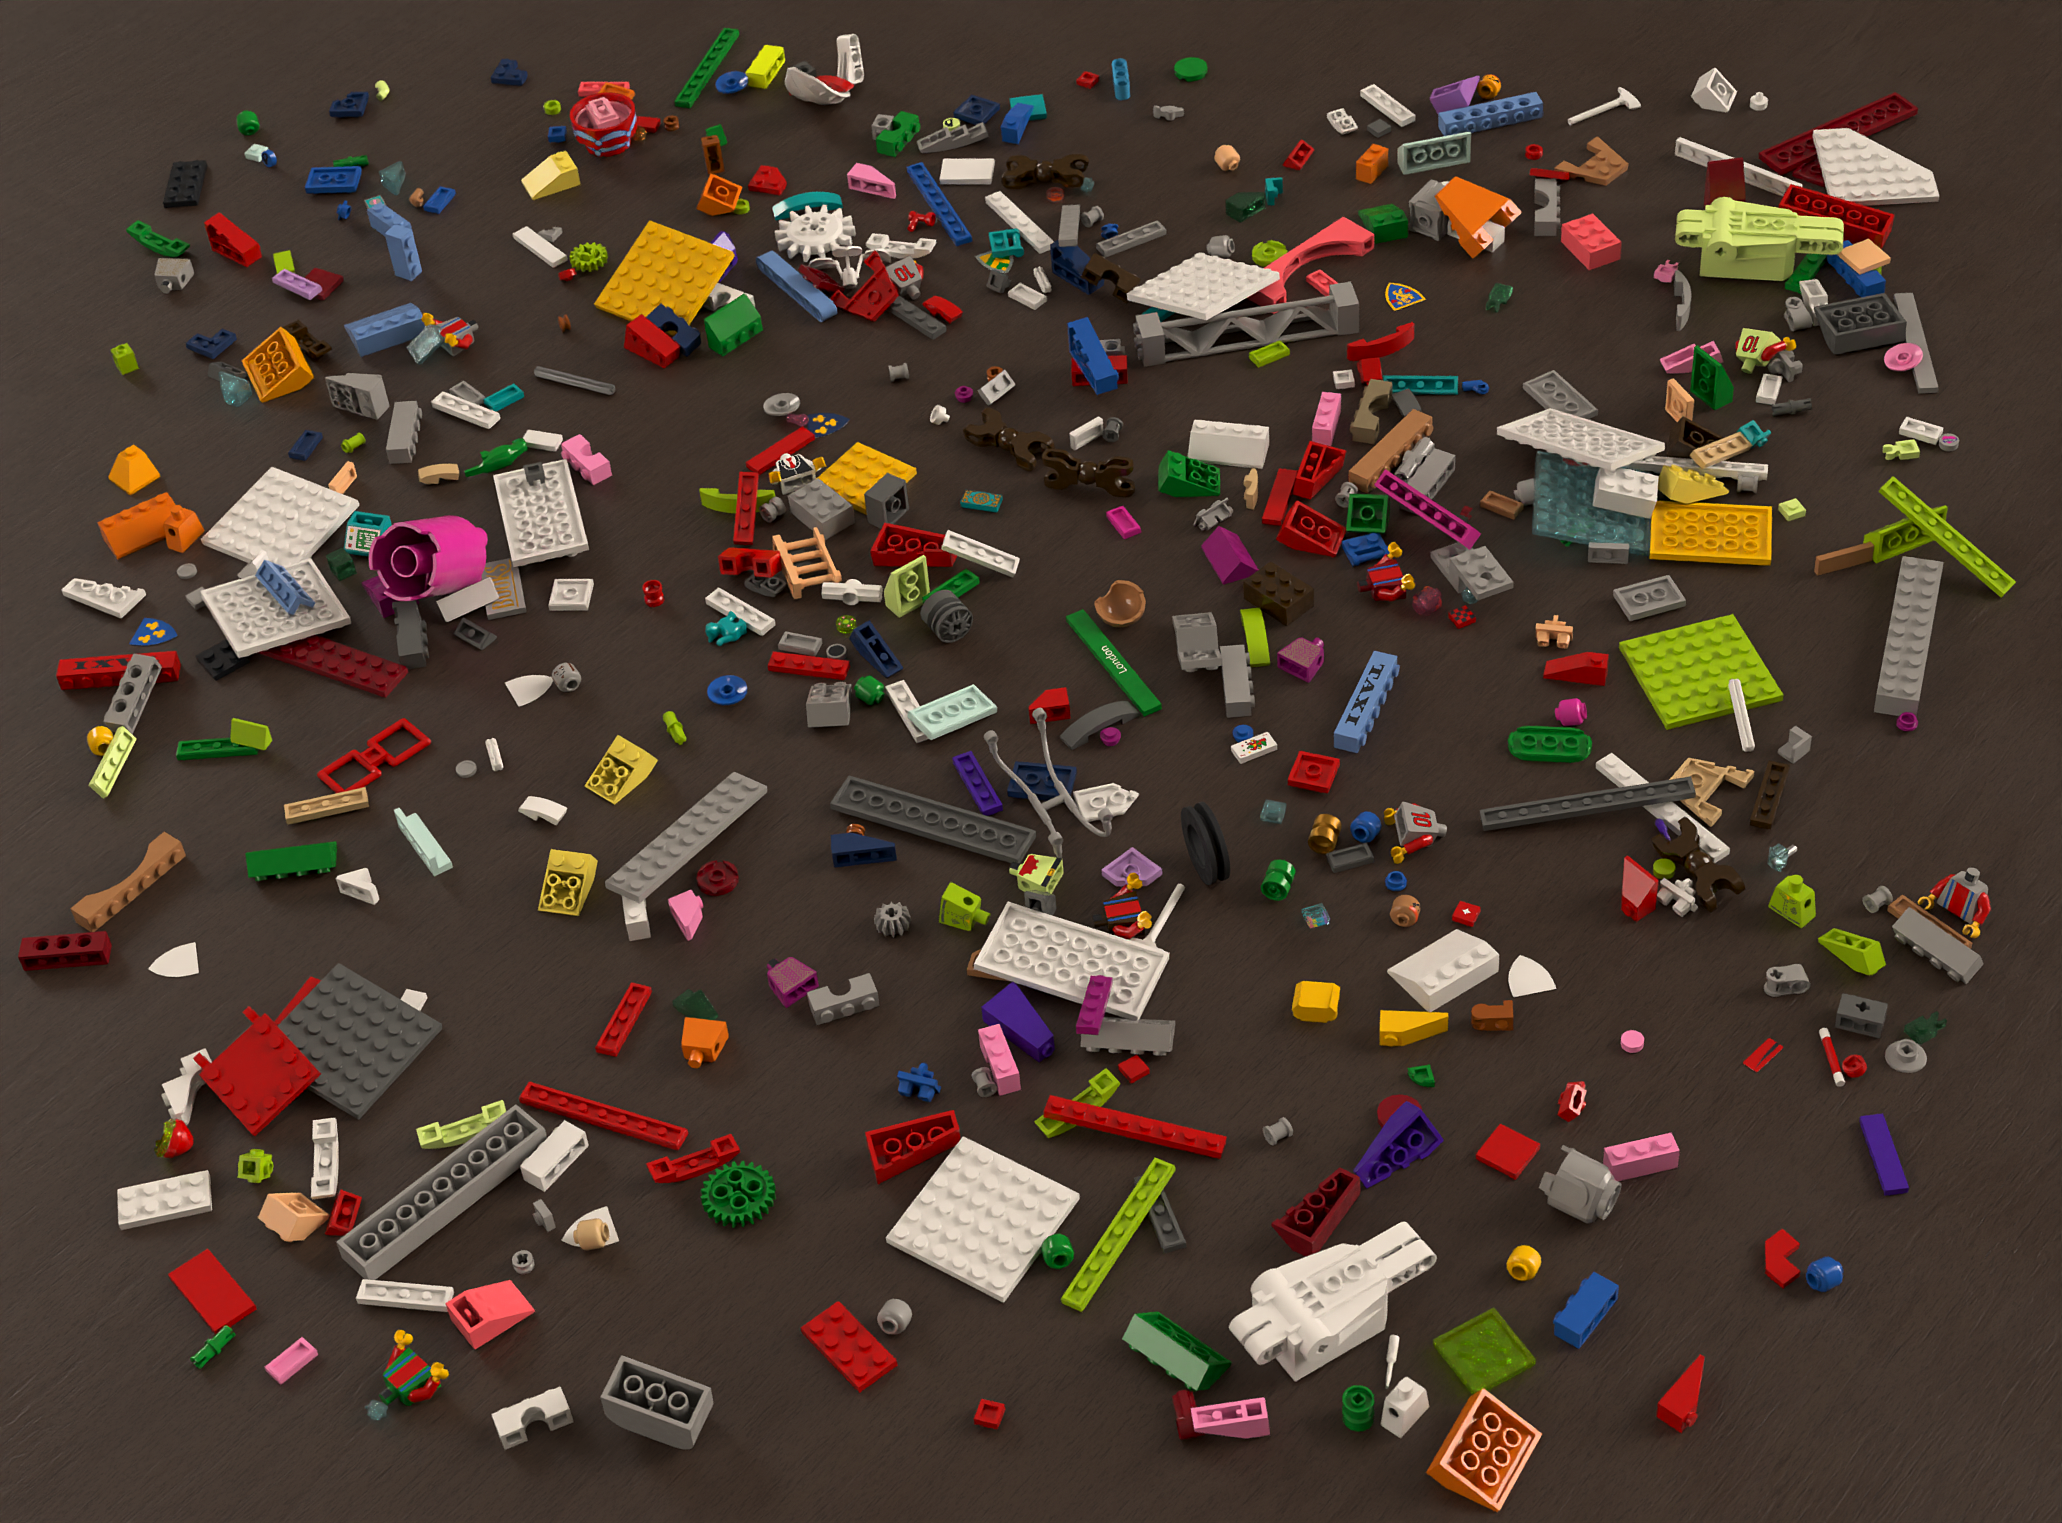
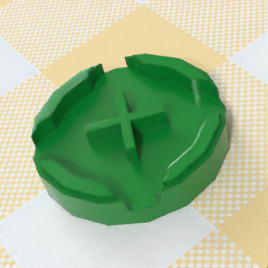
M1194 57L1181 59L1174 66L1175 76L1180 80L1183 78L1189 82L1202 79L1204 74L1208 72L1207 63L1202 59Z

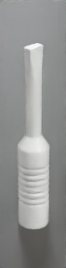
M1391 1335L1389 1339L1385 1389L1389 1387L1393 1364L1397 1358L1399 1336Z

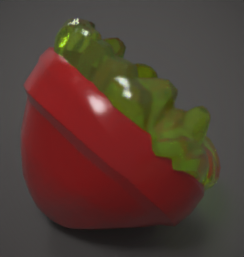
M169 1119L163 1123L164 1134L161 1140H156L157 1148H154L158 1158H173L191 1149L194 1139L184 1121Z

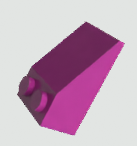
M379 576L361 582L383 618L395 614L392 602H398V600L384 594L387 588L383 585Z

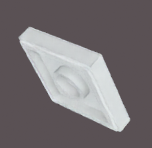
M555 579L548 605L549 611L588 610L594 585L593 579Z

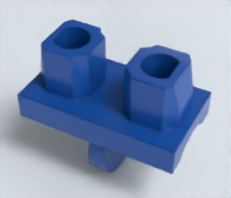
M921 1063L919 1068L912 1067L911 1074L899 1071L897 1075L900 1081L898 1092L902 1096L911 1097L913 1089L919 1088L918 1098L922 1101L931 1102L934 1094L940 1093L941 1086L937 1085V1080L932 1079L934 1072L928 1071V1065L925 1063Z

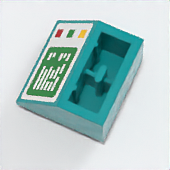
M354 511L347 523L344 553L369 557V550L373 539L381 536L392 526L390 516Z

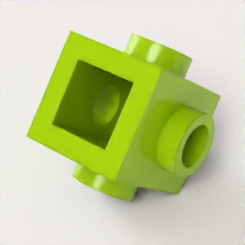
M251 1149L249 1153L239 1156L238 1178L248 1179V1182L261 1183L262 1179L270 1177L273 1171L271 1154H264V1150Z

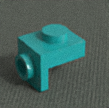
M1754 420L1737 430V433L1741 432L1753 445L1750 449L1766 444L1768 442L1767 438L1771 434L1770 430L1763 433Z

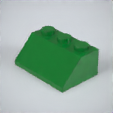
M746 294L740 295L704 319L708 347L721 356L731 352L763 330L761 316Z

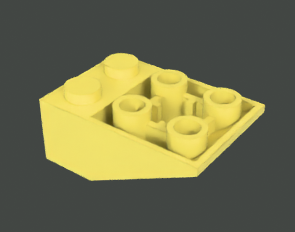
M1673 464L1671 467L1663 465L1658 478V490L1669 499L1686 504L1729 493V490L1723 486L1724 483L1715 480V476L1707 473L1704 476L1699 475V472L1692 469L1684 471L1682 470L1683 468Z
M617 735L585 784V787L615 805L648 777L658 760L645 750Z
M551 849L538 911L579 916L593 884L598 860L591 854Z

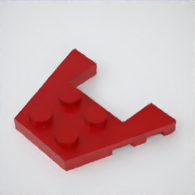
M874 250L864 261L875 272L850 300L839 290L830 298L837 308L873 322L899 296L880 255Z

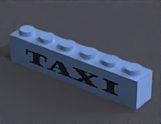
M1378 651L1373 652L1334 732V748L1358 753L1360 747L1365 745L1367 733L1371 732L1373 728V720L1379 716L1380 705L1385 703L1387 691L1391 690L1393 685V678L1398 676L1400 665H1397V656Z

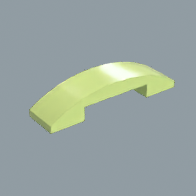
M501 1100L481 1107L483 1113L440 1127L438 1122L416 1129L421 1148H445L466 1143L506 1112L504 1101Z

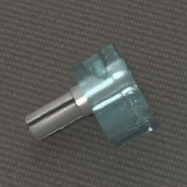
M1781 844L1770 847L1768 865L1781 872L1782 868L1787 865L1788 857L1797 851V847L1791 845L1786 849Z

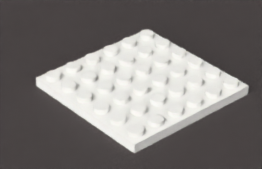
M1197 253L1191 259L1184 260L1180 265L1171 267L1169 271L1159 274L1158 277L1146 281L1141 286L1135 287L1127 293V299L1208 320L1280 279L1279 272L1259 268L1256 265H1246L1243 262L1231 261V259H1221L1218 256Z
M271 467L203 536L201 541L205 546L247 563L252 561L262 551H265L270 562L286 566L309 559L360 505L358 500Z
M311 558L283 566L315 602L313 608L300 604L294 615L285 611L255 575L200 591L202 599L238 658L247 657L250 654L266 651L273 647L286 645L299 639H305L309 636L322 634L326 631L351 624L350 616Z
M963 1136L886 1236V1241L888 1244L1004 1303L1041 1253L1043 1241L1057 1231L1080 1197L1079 1193Z

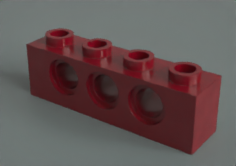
M106 931L22 938L18 958L24 971L104 965L109 963L112 944Z

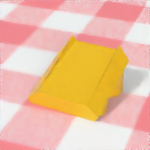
M1302 981L1297 983L1292 1005L1294 1017L1310 1022L1327 1023L1328 1021L1335 1020L1338 1014L1340 987L1334 983Z

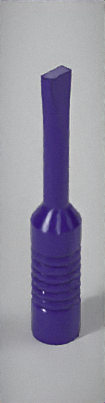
M1660 818L1656 819L1655 825L1659 832L1670 841L1671 838L1667 833L1668 829L1665 823Z

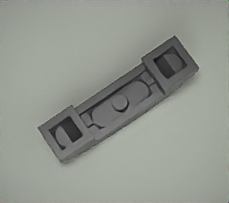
M1128 701L1106 704L1075 721L1060 735V739L1072 751L1089 742V735L1117 721L1124 724L1140 716V713Z

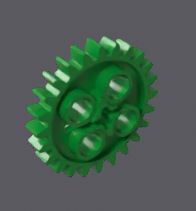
M733 1161L732 1167L723 1164L724 1170L721 1171L716 1168V1175H708L709 1181H704V1188L701 1189V1201L704 1211L708 1213L709 1218L714 1217L715 1223L722 1220L723 1226H726L731 1222L732 1227L735 1228L737 1222H740L741 1226L744 1227L745 1221L754 1224L753 1218L756 1217L761 1220V1213L768 1214V1207L774 1206L773 1200L776 1199L775 1183L773 1182V1177L769 1176L768 1170L762 1171L761 1165L754 1168L753 1162L745 1166V1162L742 1161L740 1166H737L735 1161Z

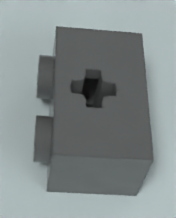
M1842 993L1835 1028L1880 1038L1888 1004Z

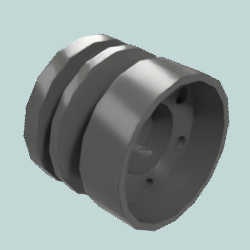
M941 590L932 594L921 608V619L942 642L951 643L963 638L973 623L971 611L949 590Z

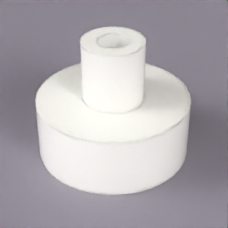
M1757 92L1756 95L1750 98V107L1753 110L1761 111L1767 108L1768 99L1763 96L1762 92Z
M937 405L931 413L930 421L940 425L942 421L948 422L950 416L946 414V408Z

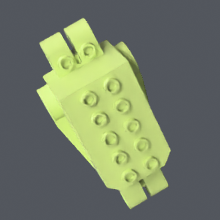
M1719 197L1711 205H1706L1705 210L1686 209L1680 211L1677 215L1675 241L1680 246L1702 247L1700 276L1784 281L1793 274L1795 253L1839 254L1843 249L1844 223L1839 218L1798 216L1797 213L1788 209L1734 201L1728 197Z

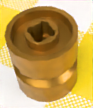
M1320 814L1314 821L1308 845L1314 852L1326 854L1333 852L1335 849L1337 838L1341 831V822L1335 816Z

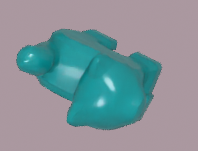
M732 611L728 612V615L717 623L710 622L706 625L705 633L708 636V642L711 643L719 634L723 635V637L717 640L716 644L718 646L738 640L740 636L747 633L746 622L743 619H739L736 622L734 620L737 618L735 613Z

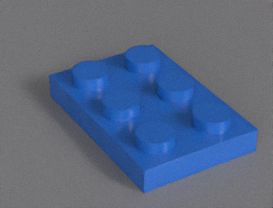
M361 166L311 168L305 185L306 193L313 194L356 192L362 173Z

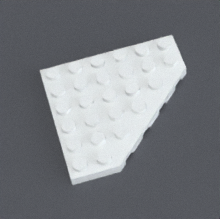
M1849 128L1813 130L1812 136L1828 195L1864 206L1939 201V193L1932 171Z

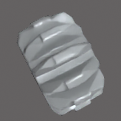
M891 901L890 905L883 904L882 908H877L876 915H874L876 929L878 933H883L885 937L890 934L894 938L895 934L902 935L903 931H908L911 916L907 907L902 906L900 902L893 904Z

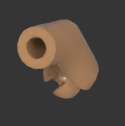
M417 188L409 198L414 207H421L424 200L421 198L423 191L420 188Z

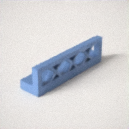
M264 559L255 576L287 613L294 615L300 604L314 607L315 602L282 565Z

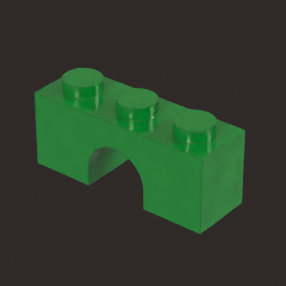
M900 111L892 120L894 131L884 129L877 136V153L896 157L914 135L919 132L920 123L918 115Z

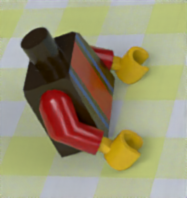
M1130 873L1127 877L1128 885L1125 884L1118 893L1103 902L1104 913L1092 915L1095 928L1107 926L1109 934L1129 940L1134 936L1145 935V928L1148 929L1152 926L1150 921L1152 916L1147 911L1141 912L1136 891H1133V888L1139 889L1142 886V881L1136 873Z

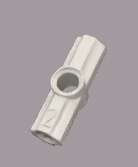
M855 579L847 580L846 583L823 582L822 599L843 600L848 605H856L859 601H882L883 589L881 585H864Z

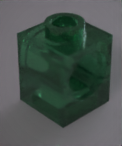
M343 547L326 555L329 569L339 581L357 574L353 559Z

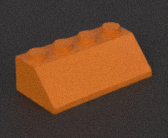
M165 492L97 522L103 540L115 557L120 559L166 538L164 522L172 515L170 509L175 505L174 501Z

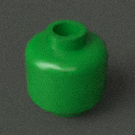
M245 110L236 117L238 130L243 135H253L259 130L260 124L254 112Z
M870 675L862 676L854 686L855 696L868 705H873L876 702L880 703L885 696L883 692L884 685Z
M1053 1234L1043 1241L1041 1251L1046 1264L1050 1268L1062 1269L1067 1267L1074 1259L1071 1242L1065 1235Z

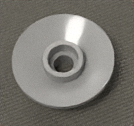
M781 393L768 398L764 402L763 407L764 411L769 415L785 416L794 412L799 407L800 400L794 394Z

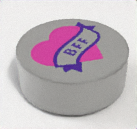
M1943 434L1940 436L1939 447L1942 450L1954 451L1958 448L1959 438L1956 435Z

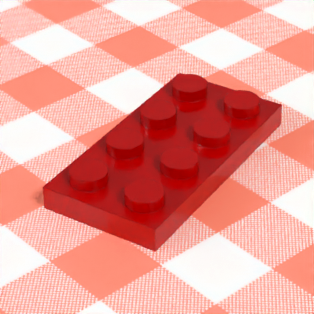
M839 1301L801 1327L802 1334L859 1393L898 1366L897 1360Z

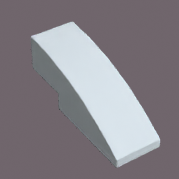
M1818 279L1799 281L1802 298L1807 311L1811 315L1812 324L1818 326L1819 322L1814 312V307L1828 304V295Z

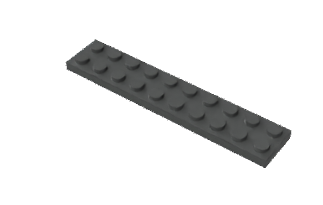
M848 776L830 803L832 810L1009 863H1020L1036 838V830L853 776Z

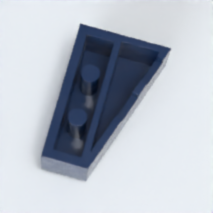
M1059 239L1050 244L1052 273L1088 295L1104 286V279L1095 286L1081 278L1090 258L1077 245L1060 247Z

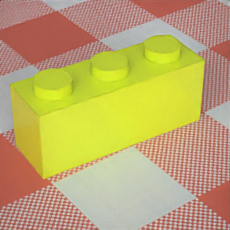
M765 45L759 51L758 56L753 60L745 73L748 77V86L767 89L785 62L783 47Z

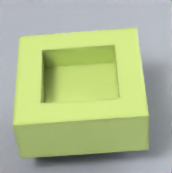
M1796 498L1780 503L1778 506V510L1787 521L1806 515V509Z

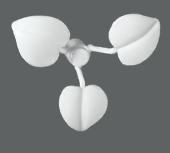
M858 246L836 247L832 250V254L835 257L846 256L847 268L844 269V272H842L839 262L832 258L813 259L809 267L817 270L837 267L840 279L843 280V287L852 289L857 287V278H859L862 261H865L874 250L880 255L882 261L891 263V257L883 249L867 250L865 254H861L862 248ZM860 255L857 270L854 271V268H850L849 256Z

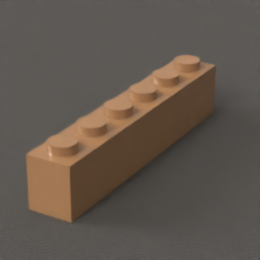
M1413 409L1349 470V482L1353 483L1358 490L1367 494L1373 488H1376L1374 485L1385 469L1391 472L1395 467H1398L1407 450L1411 451L1419 439L1431 435L1433 431L1432 417Z

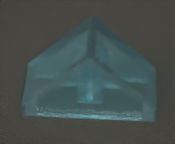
M398 161L379 171L382 185L394 195L399 194L405 178L402 161Z

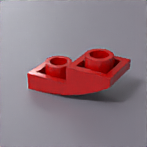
M933 296L922 304L934 316L940 314L948 323L955 321L963 314L959 307L939 296Z

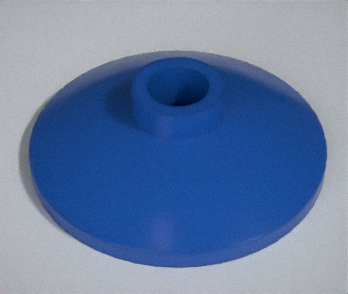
M732 71L720 76L715 85L719 92L735 93L747 85L748 77L743 72Z
M721 676L709 684L707 694L709 699L716 704L731 705L745 697L747 684L738 676Z

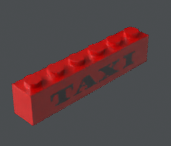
M177 651L140 653V655L155 657L162 666L155 683L178 681L181 663ZM133 654L61 659L56 674L61 690L119 686Z

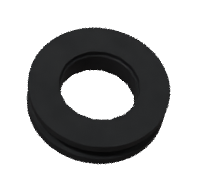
M1205 802L1196 803L1194 808L1192 806L1182 808L1181 826L1185 844L1201 880L1206 885L1216 883L1217 879L1220 881L1227 880L1230 877V860L1223 833L1214 813Z

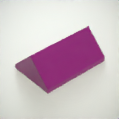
M1218 526L1201 545L1203 552L1223 585L1248 578L1259 570L1239 536L1221 526Z

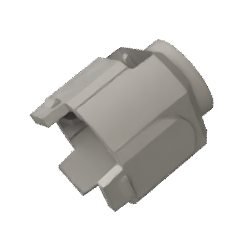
M1563 1145L1561 1150L1568 1154L1556 1175L1547 1171L1544 1173L1539 1186L1548 1196V1205L1586 1224L1594 1222L1597 1217L1603 1220L1606 1219L1616 1203L1622 1184L1615 1180L1612 1173L1608 1170L1609 1168L1604 1164L1577 1152L1574 1148H1568Z

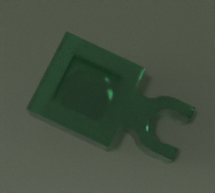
M1496 283L1488 295L1489 301L1486 304V310L1489 311L1492 306H1495L1494 310L1497 313L1500 309V303L1506 305L1513 293V287Z
M1936 1011L1931 1014L1929 1019L1920 1016L1906 1024L1904 1032L1920 1046L1937 1036V1031L1946 1026L1947 1020L1944 1018L1942 1021H1937L1939 1012Z

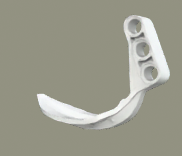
M855 34L841 35L837 38V77L848 80L853 84L862 82L864 71L859 39ZM795 67L787 69L785 86L798 99L827 105L839 103L845 97L850 96L848 91H834L822 81Z

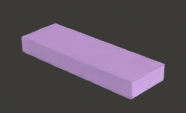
M283 269L272 278L273 283L309 300L322 291L320 285L286 269Z

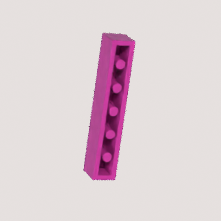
M1386 469L1374 485L1469 550L1481 535L1475 528Z

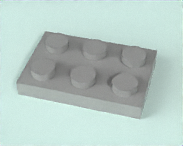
M1670 575L1614 589L1613 591L1614 598L1629 621L1686 606V599Z

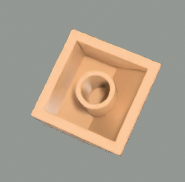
M276 1193L267 1195L258 1219L264 1222L268 1229L277 1232L282 1240L293 1242L306 1239L327 1221L330 1215L301 1193Z

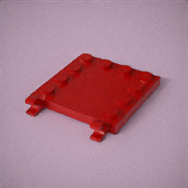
M248 1006L243 1013L253 1024L212 1063L200 1052L193 1059L203 1069L199 1076L249 1132L256 1136L314 1082L321 1073L266 1013L260 1017L255 1010Z

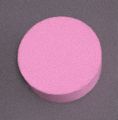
M1629 1030L1623 1033L1621 1047L1625 1051L1636 1053L1643 1049L1644 1037L1640 1032Z

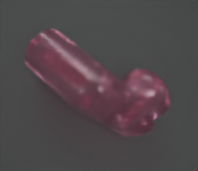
M790 413L787 415L788 422L798 424L801 427L809 422L808 416L804 413L799 415Z

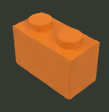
M1372 144L1356 161V179L1372 184L1388 166V148Z

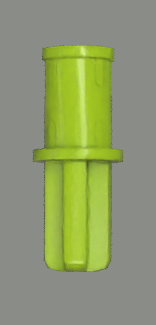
M668 711L663 715V721L667 725V732L672 735L675 743L682 745L686 741V736L682 730L683 726L678 722L675 713Z

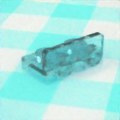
M427 325L406 347L417 364H422L444 342L439 333L442 330L440 326Z

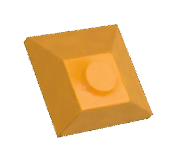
M134 444L118 454L108 476L110 481L129 495L161 477L145 452Z

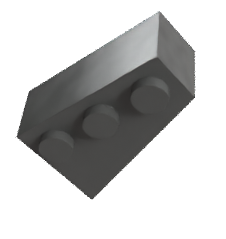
M416 600L392 602L396 616L394 622L397 625L396 638L401 665L406 666L408 670L426 667V658H429L427 646H425L428 645V640L424 632H427L425 620H421Z

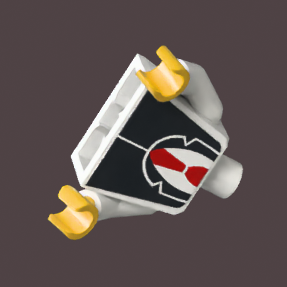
M787 453L783 454L780 460L776 462L777 468L769 473L770 484L777 485L780 482L783 495L797 491L816 479L815 473L822 467H826L823 457H818L810 461L800 454L790 456Z

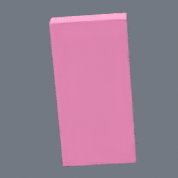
M301 1337L266 1365V1372L281 1385L314 1359L318 1352Z

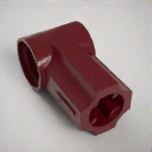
M1187 1390L1178 1391L1172 1396V1401L1177 1416L1176 1424L1180 1440L1204 1436L1205 1433L1194 1431L1191 1408H1196L1197 1406L1193 1392Z

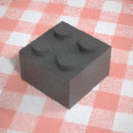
M890 473L885 474L864 494L868 523L882 529L884 523L894 524L909 510L906 480Z

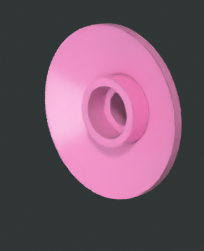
M1902 343L1890 348L1886 352L1884 362L1893 371H1906L1914 368L1921 362L1923 353L1916 344Z

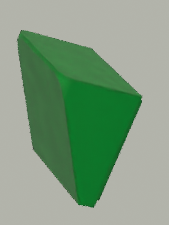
M721 124L705 129L706 137L718 135L720 146L727 144Z

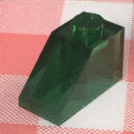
M1238 192L1225 200L1226 215L1239 223L1243 222L1266 208L1265 193Z

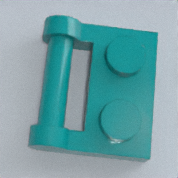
M1018 229L988 232L993 258H1003L1011 255L1022 257L1024 255V249L1020 243L1021 235ZM1009 238L1013 240L1014 246L1009 247Z

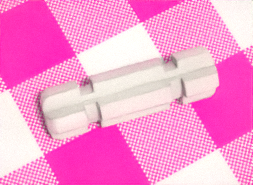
M1040 266L1038 268L1035 267L1033 270L1034 276L1042 292L1050 293L1052 290L1051 284L1043 268Z
M494 738L487 739L485 743L492 769L494 771L502 770L503 763L497 741Z

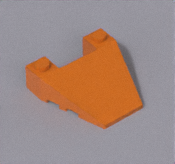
M1456 176L1435 195L1444 215H1448L1452 223L1450 225L1452 230H1456L1460 238L1458 240L1460 245L1472 259L1494 240L1482 227L1489 219L1493 223L1506 227L1522 213L1509 198Z

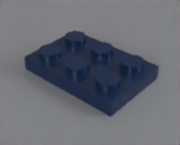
M1015 761L1013 773L1027 785L1039 800L1048 801L1060 795L1054 787V782L1046 764ZM1052 765L1058 780L1062 782L1071 796L1077 768ZM1011 778L1007 790L1008 797L1028 799L1027 793Z

